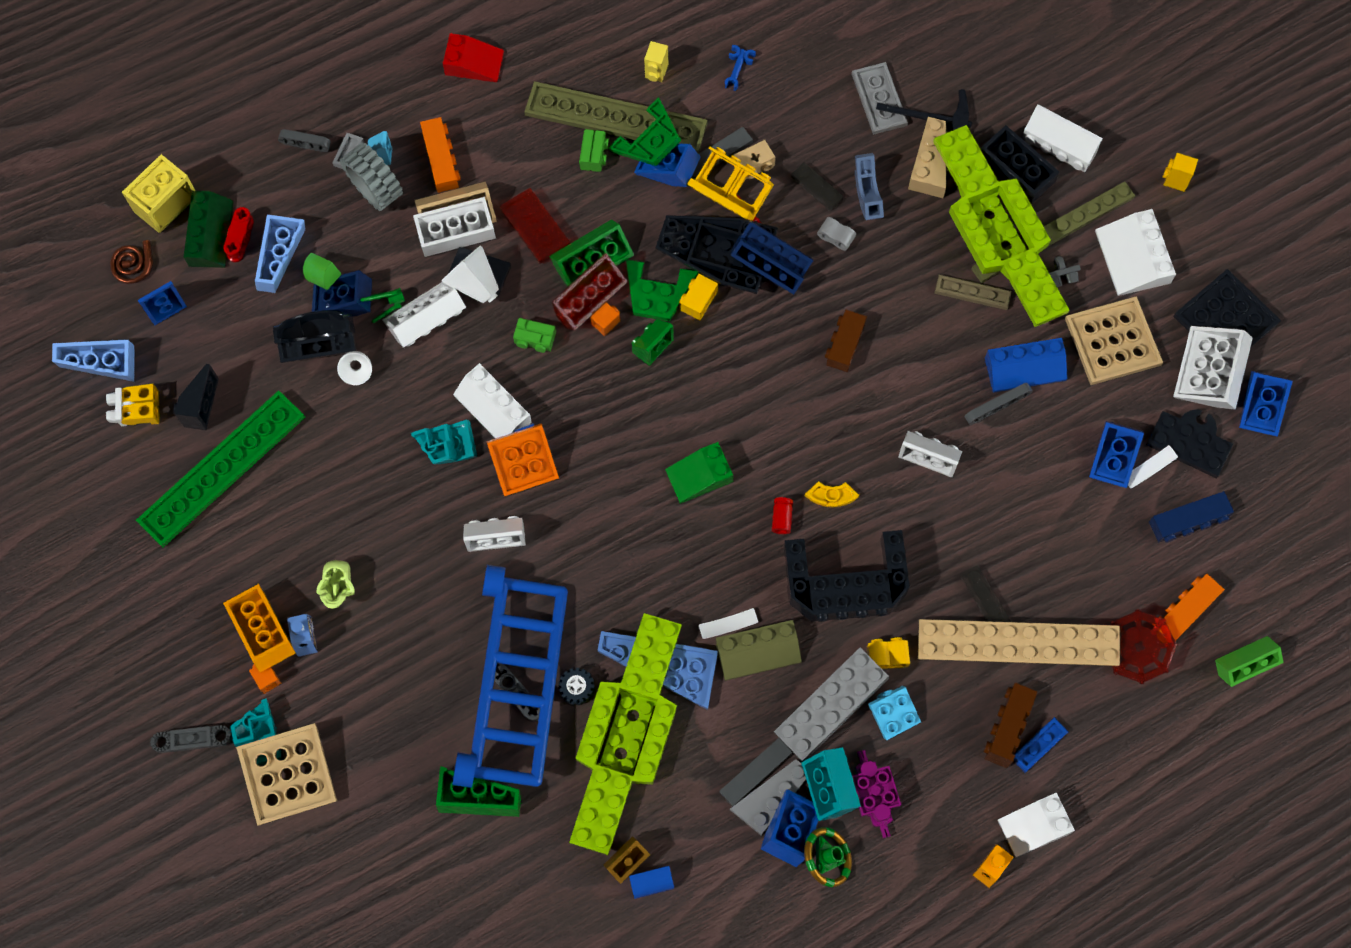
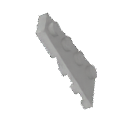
M795 759L730 808V811L762 836L769 827L785 790L788 789L796 793L805 782L806 777L802 763Z

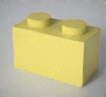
M650 42L644 59L645 78L653 82L663 81L668 67L667 45Z

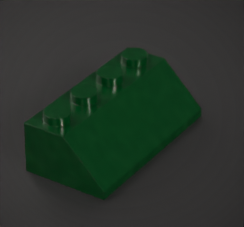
M192 191L184 249V259L189 267H226L227 254L224 252L223 247L227 238L228 228L231 225L233 200L211 191Z

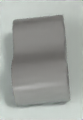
M827 217L818 230L817 235L824 241L830 242L837 248L846 251L854 240L856 232L850 227L840 224L837 220Z

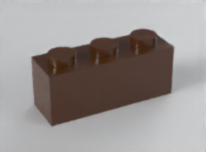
M845 310L844 315L839 316L837 322L839 329L837 332H833L831 342H833L832 348L828 347L825 354L827 366L848 372L867 316Z

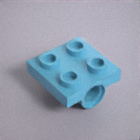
M904 686L895 690L884 691L877 696L876 700L868 704L885 740L921 723Z

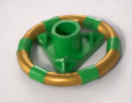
M821 827L812 831L804 847L805 863L809 872L815 880L824 886H840L848 879L852 867L851 852L848 844L834 829ZM821 835L832 837L839 846L832 847ZM815 840H816V865H815L814 860H813V858H812V846H813ZM844 864L840 876L836 879L826 878L821 875Z

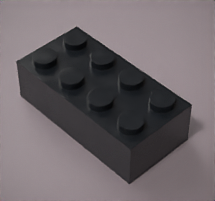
M1007 125L980 149L991 170L1003 181L1018 180L1030 204L1034 203L1047 191L1058 178L1059 171Z

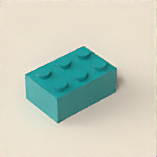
M843 747L824 750L801 762L818 821L838 818L861 807Z

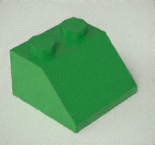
M657 319L653 324L649 323L644 333L633 340L632 353L650 366L674 340L673 325Z

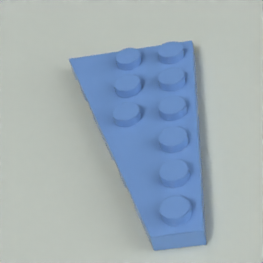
M601 631L598 652L626 667L636 637ZM676 644L663 687L708 710L718 651Z

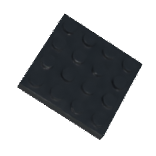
M1228 269L1173 315L1188 331H1190L1191 326L1245 330L1253 338L1251 347L1281 322Z

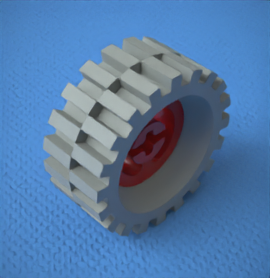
M360 143L340 159V164L343 170L346 171V175L351 179L352 184L356 186L359 193L361 192L363 197L375 209L382 211L403 194L402 187L395 178L394 173L390 171L388 165L378 156L377 152L372 150L369 145L367 146L366 143Z

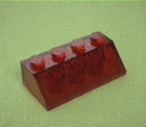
M604 253L552 301L554 313L566 329L575 331L628 281L608 254Z

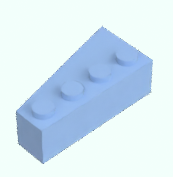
M267 214L255 278L257 291L276 293L304 234L305 222L303 219Z
M129 340L53 343L52 362L60 368L134 382V345Z

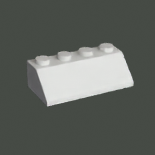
M1037 105L1024 129L1021 139L1030 145L1040 148L1043 152L1057 157L1058 160L1072 165L1075 169L1086 172L1103 138Z
M485 197L413 215L425 257L496 239Z
M441 282L383 319V322L397 342L404 348L414 344L415 340L419 337L428 335L436 326L445 324L450 317L459 315L466 306L455 288Z
M480 363L465 375L453 394L494 438L514 433L516 429L532 423L530 414Z

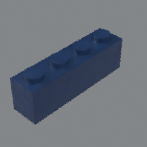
M1223 491L1155 515L1149 523L1158 543L1162 541L1168 543L1175 540L1176 536L1183 534V537L1194 533L1196 529H1208L1213 523H1225L1230 520L1229 517L1234 511Z

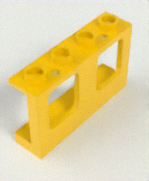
M709 147L712 151L696 179L691 178L688 185L742 218L753 221L774 186L770 181L771 177L763 172L761 174L756 173V169L749 164H746V166L740 164L741 160L733 155L731 157L726 156V152L719 147L716 149ZM718 159H723L735 167L727 183L722 188L707 179ZM748 176H752L764 183L762 191L752 205L737 197L739 189Z

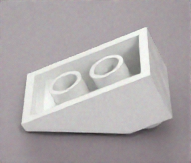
M1057 793L998 819L1015 858L1075 831Z

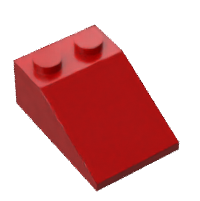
M450 33L443 60L445 75L497 83L504 50L466 35Z

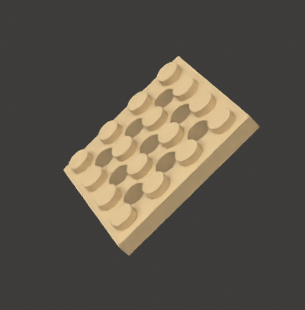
M1137 296L1065 317L1090 385L1162 366L1163 364ZM1120 316H1127L1129 322H1122ZM1105 320L1110 321L1112 327L1106 328L1102 322ZM1085 326H1092L1094 328V332H1087L1085 330ZM1127 333H1134L1136 339H1129ZM1115 337L1118 339L1119 343L1112 344L1110 343L1109 338ZM1098 342L1101 348L1094 349L1091 343ZM1140 349L1143 355L1136 356L1133 350ZM1122 354L1124 355L1125 360L1119 361L1116 359L1115 355ZM1098 359H1105L1107 365L1101 366L1098 363Z
M316 723L236 747L257 826L337 802ZM299 743H304L307 747L306 752L302 755L296 752V746ZM279 749H285L287 752V757L282 761L276 757ZM260 755H265L267 757V764L260 767L257 764V758ZM305 762H309L312 765V770L309 774H304L301 771V766ZM286 768L292 771V777L289 780H284L281 775L282 771ZM266 774L271 775L273 778L272 784L269 786H265L262 783V778ZM310 782L317 784V791L313 794L308 793L306 789L307 784ZM290 788H295L298 792L297 797L293 800L287 797V791ZM270 794H275L278 797V802L274 806L269 805L267 802Z

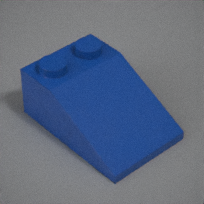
M677 144L657 166L639 161L634 173L670 186L687 187L701 156L690 144Z
M171 281L138 300L154 326L187 307Z
M1251 371L1239 428L1278 437L1293 381Z
M1105 421L1089 477L1127 488L1144 432Z
M786 789L766 831L761 850L795 867L800 865L805 860V842L809 834L816 829L818 823L813 802Z

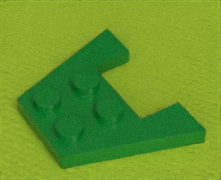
M659 97L646 110L656 120L632 144L620 136L608 148L610 152L657 166L681 141Z
M626 259L633 315L670 322L680 306L679 301L684 293L687 294L688 286L693 278L696 279L698 272L680 269L677 285L641 279L644 262Z

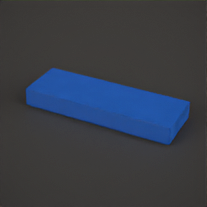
M1054 717L1015 754L1013 761L1026 773L1068 733L1067 729Z

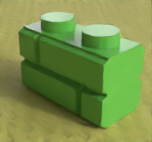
M584 130L579 161L581 170L601 172L602 165L606 166L607 155L604 154V151L609 147V139L606 138V132Z
M519 318L513 336L514 343L524 349L532 347L541 353H545V351L551 352L556 336V327Z

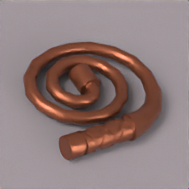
M143 241L145 268L134 279L121 278L116 273L114 263L120 252L124 250L135 251L138 254L139 263L133 270L124 271L121 268V260L125 256H130L132 260L122 261L123 268H128L135 264L136 257L133 253L123 252L116 261V267L120 273L132 275L140 270L143 264L142 253L136 247L130 245L122 246L115 251L111 258L110 267L113 276L118 281L126 284L136 283L143 280L150 273L153 265L150 241Z

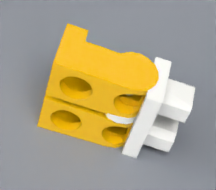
M154 384L115 388V392L106 394L107 404L109 406L115 405V410L106 412V419L109 423H119L121 426L140 423L159 424V390Z

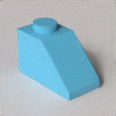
M383 131L368 139V145L377 152L386 165H391L392 146L387 131Z

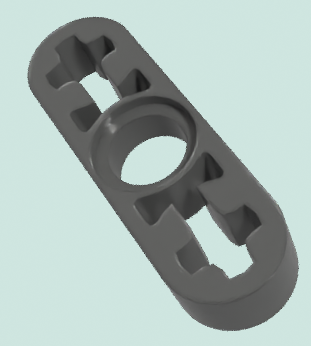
M282 129L278 137V141L282 144L320 152H328L331 141L326 137Z

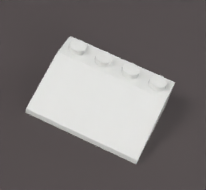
M1153 209L1131 214L1095 230L1118 296L1171 284L1176 273Z
M1191 326L1173 397L1217 408L1236 409L1253 338L1245 330Z

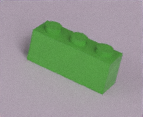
M1268 636L1215 660L1218 676L1231 687L1284 663L1281 647Z

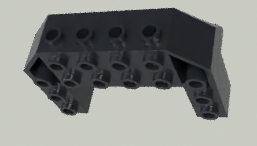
M902 530L882 532L880 539L884 570L809 576L804 539L785 540L784 555L788 582L787 593L790 605L811 622L890 615L906 596L910 588Z

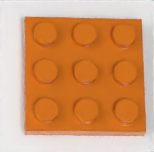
M542 424L486 441L504 497L559 478Z

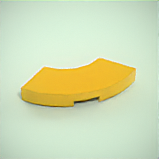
M818 481L805 493V497L821 506L841 507L859 498V494L846 482L840 486L830 487Z

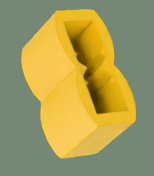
M900 637L892 638L890 642H883V639H874L867 645V654L881 669L904 668L910 665L908 640H902Z

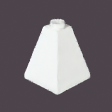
M481 245L441 280L444 284L482 303L486 301L490 303L498 296L496 292L499 288Z

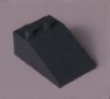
M206 364L181 393L178 402L174 405V414L185 428L207 430L219 380L210 364Z

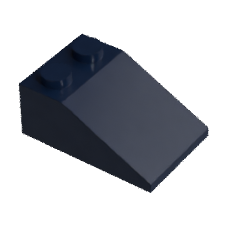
M358 270L341 275L328 290L314 284L312 312L335 310L352 314L353 316L370 313L371 300L361 302V298L371 296L372 279Z

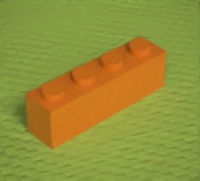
M441 117L420 122L437 192L440 193L459 188L457 182L461 180L459 171L454 170L453 166L457 165L455 155L450 154V150L453 147L451 140L446 139L445 135L449 134L447 124L442 123Z
M1208 574L1203 578L1198 576L1191 583L1193 588L1190 591L1186 589L1178 597L1180 602L1177 605L1173 602L1165 610L1168 614L1164 618L1159 616L1152 624L1155 627L1151 633L1168 648L1225 590Z

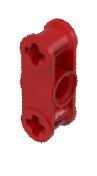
M245 207L235 210L223 247L231 262H239L243 259L246 246L250 240L254 220L250 215V211Z

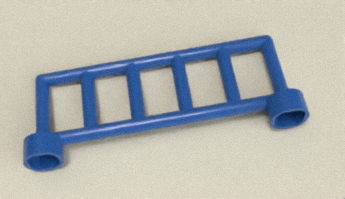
M487 565L482 596L495 597L473 743L471 754L457 753L452 785L472 788L474 778L535 787L542 784L568 595L566 587L504 577L506 567ZM508 590L555 597L552 622L504 614ZM502 626L550 633L547 658L499 651ZM497 663L545 670L542 696L493 689ZM491 701L540 708L537 734L487 727ZM485 739L534 746L531 773L481 766Z

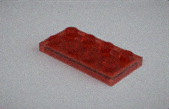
M531 188L500 206L502 213L539 264L549 259L550 255L570 244L568 238Z

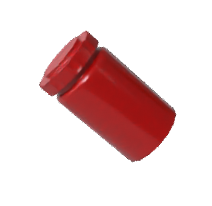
M785 497L774 499L773 533L783 535L791 533L792 499Z

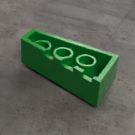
M440 766L436 807L439 813L520 816L521 794L519 789L495 782H488L480 778L473 779L472 788L452 785L454 771Z

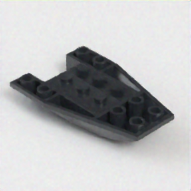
M666 215L655 247L660 252L721 285L757 294L764 280L763 275L731 256L733 246L750 220L743 218ZM754 222L776 236L777 227Z

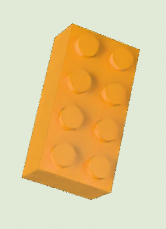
M259 584L223 603L259 672L295 654L285 631Z

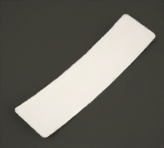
M1168 445L1133 469L1128 483L1129 488L1140 484L1178 458L1173 449Z
M754 608L732 616L699 624L702 638L706 639L756 624L758 619Z

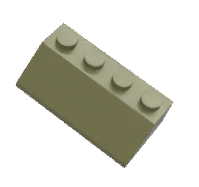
M793 620L716 638L715 644L725 681L802 663Z

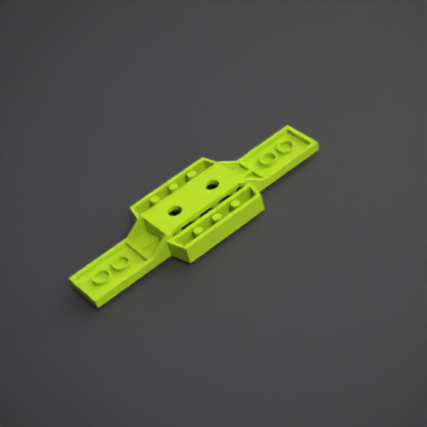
M967 125L934 138L933 142L957 184L961 199L951 205L949 214L982 274L1000 271L1009 279L1034 327L1067 314L1069 308L1039 256V253L1048 247L1051 239L1018 180L1011 179L998 182ZM998 194L1000 195L1003 203L1005 204L1008 212L1010 213L1013 221L1015 222L1018 230L1020 231L1029 250H1026L1025 245L1021 241L1016 229L1014 228L1012 222L1008 217V214L1005 212L1002 204L1000 203L999 198L997 197ZM986 211H992L995 217L992 219H988L985 217L984 213ZM1007 241L1012 247L1009 250H1005L1002 248L1001 243Z
M644 613L622 682H600L576 755V761L591 769L592 774L569 841L570 844L609 856L632 783L653 785L677 710V705L662 697L661 691L682 624ZM620 693L621 700L608 736V740L601 761L597 764L599 754ZM655 707V710H654V713H653V716H652V719H651V722H650V725H649V728H648V731H647V735H646V738H645V741H644V744H643V747H642V750H641V753H640V757H639V760H638V763H637V766H636V769H635V772H634V775H633V771H634V768H635V764H636V761H637V758H638V755H639V752H640V749H641V746H642V743H643V739H644V736H645V733H646V730H647V727H648V724H649V721H650V717H651L653 708ZM631 710L639 713V718L636 721H630L627 718ZM623 748L626 750L627 755L624 759L616 758L615 752L617 749Z

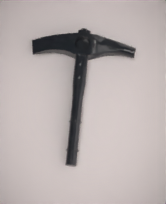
M964 89L958 91L959 100L953 117L878 102L876 104V110L926 121L928 117L946 121V125L950 126V132L965 125L970 130L972 122L968 121L969 108Z

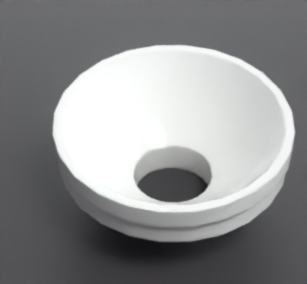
M352 351L340 358L337 371L344 382L350 385H360L370 378L372 364L370 359L362 352ZM353 360H357L361 363V368L357 370L352 369L350 363Z

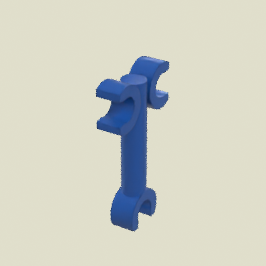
M732 45L731 51L736 53H729V59L736 60L731 77L725 80V88L728 87V84L732 83L734 84V91H736L738 88L737 78L743 62L747 65H752L753 59L748 57H755L756 52L754 50H740L737 45Z

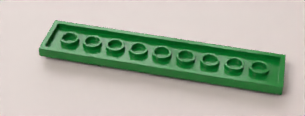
M278 390L138 517L136 521L162 548L165 547L306 418L305 415Z

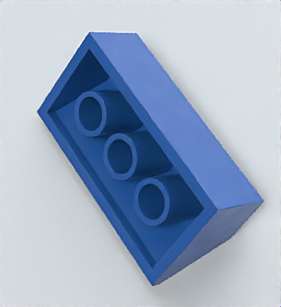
M1062 338L989 349L985 356L993 393L1012 390L1024 383H1028L1029 386H1037L1067 380L1066 352Z

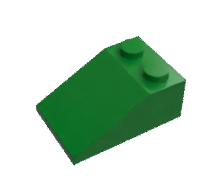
M718 442L697 450L665 469L680 504L733 483V473Z

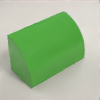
M310 253L304 262L303 274L305 279L326 290L341 276V272L331 261L314 253Z

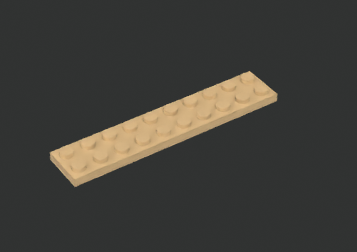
M919 619L918 660L1120 666V626Z

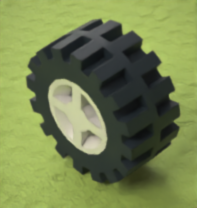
M580 668L569 669L570 671L564 672L559 682V692L562 698L571 705L576 704L579 706L582 703H587L592 698V695H594L595 688L590 673Z

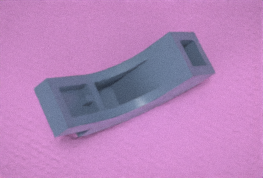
M874 154L856 155L855 180L865 220L883 218V200L879 194L876 182Z

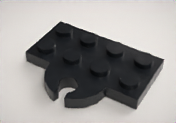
M1190 410L1181 419L1162 411L1146 445L1159 452L1169 445L1178 456L1176 460L1217 479L1233 443L1216 436L1217 425L1212 415L1208 414L1205 418L1206 423L1201 425L1197 423L1196 417L1200 416L1202 410Z

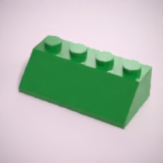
M611 219L549 257L571 292H574L626 261V259L631 258L634 254L620 224Z

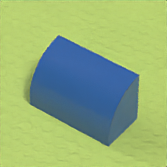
M669 866L629 876L634 899L674 889Z

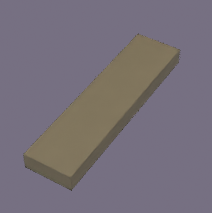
M939 275L934 294L1007 310L1012 291Z

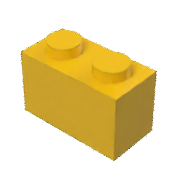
M1176 153L1174 159L1170 158L1168 166L1165 168L1163 173L1165 181L1163 185L1185 192L1194 175L1198 159Z
M698 274L696 279L693 278L691 280L687 294L684 293L679 303L681 304L682 312L701 320L718 292V283Z

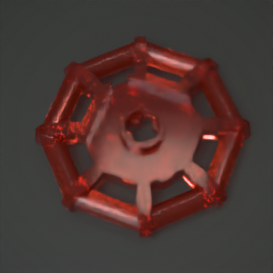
M1135 609V612L1118 620L1111 621L1112 626H1120V633H1122L1120 655L1124 659L1120 666H1111L1115 675L1144 684V682L1170 671L1169 667L1178 643H1176L1165 618H1159L1141 612L1140 609ZM1135 620L1136 626L1125 631L1122 626ZM1142 620L1155 624L1154 628L1151 630L1143 627ZM1158 631H1162L1167 643L1159 641L1156 634ZM1140 641H1143V646H1145V650H1140V652H1137L1135 644H1139ZM1165 648L1167 651L1163 662H1160L1158 658L1161 649ZM1155 663L1158 666L1145 673L1144 667ZM1128 664L1139 667L1138 673L1125 668Z

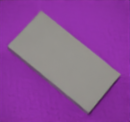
M886 62L852 71V77L873 135L908 125L904 115L876 110L877 102L902 107Z

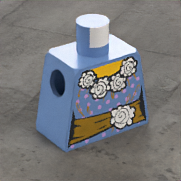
M308 614L287 618L291 645L297 656L317 653L312 617Z

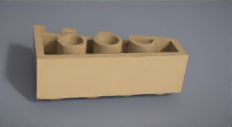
M928 117L912 171L909 190L940 198L944 197L946 190V164L933 140L938 136L946 134V121Z

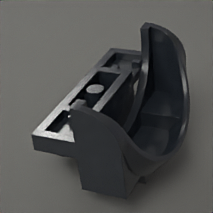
M335 310L314 311L291 317L273 327L274 343L278 345L281 363L335 356L356 351L355 327L352 314Z

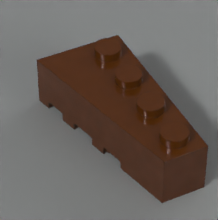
M1014 683L1012 688L1008 686L1004 695L1007 701L1005 706L1001 704L997 714L1000 719L998 724H993L990 732L993 735L991 742L987 741L983 750L986 753L985 760L1006 769L1010 766L1015 758L1014 753L1021 741L1019 736L1022 735L1027 724L1026 717L1030 715L1037 691L1018 683Z

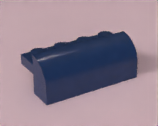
M751 220L731 251L732 257L793 295L803 282V276L813 262L812 258Z

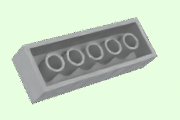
M860 647L774 733L803 762L889 679V676Z

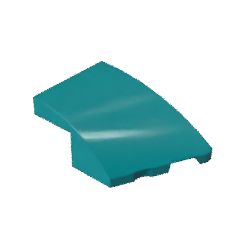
M463 420L451 425L444 424L431 429L424 428L411 433V436L417 440L421 449L427 453L428 458L435 465L477 457L469 420Z
M267 698L261 700V703L252 711L249 710L242 719L237 720L231 725L233 742L236 747L277 735ZM281 749L276 753L278 760L283 759ZM265 755L258 756L257 764L259 766L267 764V757Z

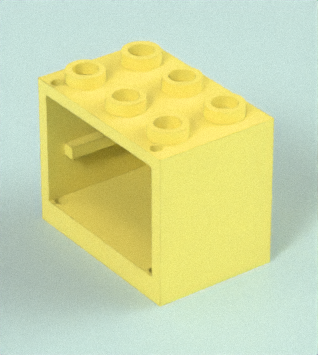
M161 154L122 191V194L134 213L158 233H161L191 203L192 191L196 190L189 177Z

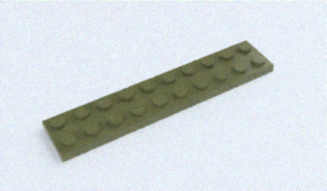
M535 81L525 109V116L588 130L604 131L606 134L622 136L632 140H636L656 120L646 111L648 106ZM667 111L681 138L678 144H690L699 154L707 120Z

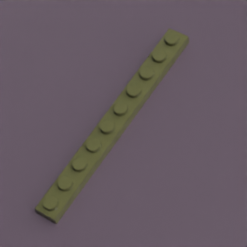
M1123 182L1045 225L1044 229L1051 239L1048 246L1133 200L1135 194L1126 182ZM1022 238L1021 241L1025 245L1026 250H1029L1026 242ZM1009 245L1008 247H1006V248H1004V249H1005V250H1009V249H1011L1012 246ZM977 264L972 266V271L981 284L1001 273L998 271L982 274Z

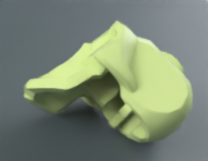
M333 560L324 565L322 580L317 586V594L320 595V599L328 608L339 607L347 596L355 594V589L351 582L350 565L345 561Z

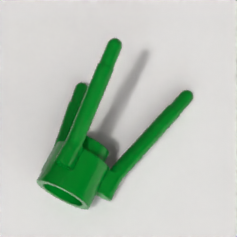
M400 288L361 298V302L387 297L389 304H394V306L373 319L372 323L402 307L401 303L405 302Z

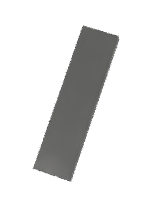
M741 127L711 147L714 149L719 147L726 152V156L731 157L752 144L753 139ZM709 148L699 154L701 158L692 175L693 179H696L712 151ZM718 159L714 167L723 162L724 160Z
M778 738L724 786L719 793L733 807L792 754V751Z

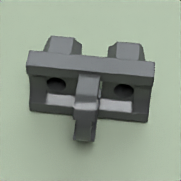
M1060 256L1055 257L1054 266L1056 271L1049 274L1056 287L1062 286L1061 275H1065L1067 284L1079 281L1077 271L1081 270L1080 265L1066 268L1063 258Z

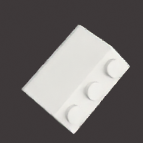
M908 431L898 457L953 477L962 451L956 446L944 445L935 438L928 439L923 437L919 432Z
M511 516L506 520L492 518L488 522L474 520L470 521L469 524H464L463 539L468 552L526 545L523 519L518 516Z

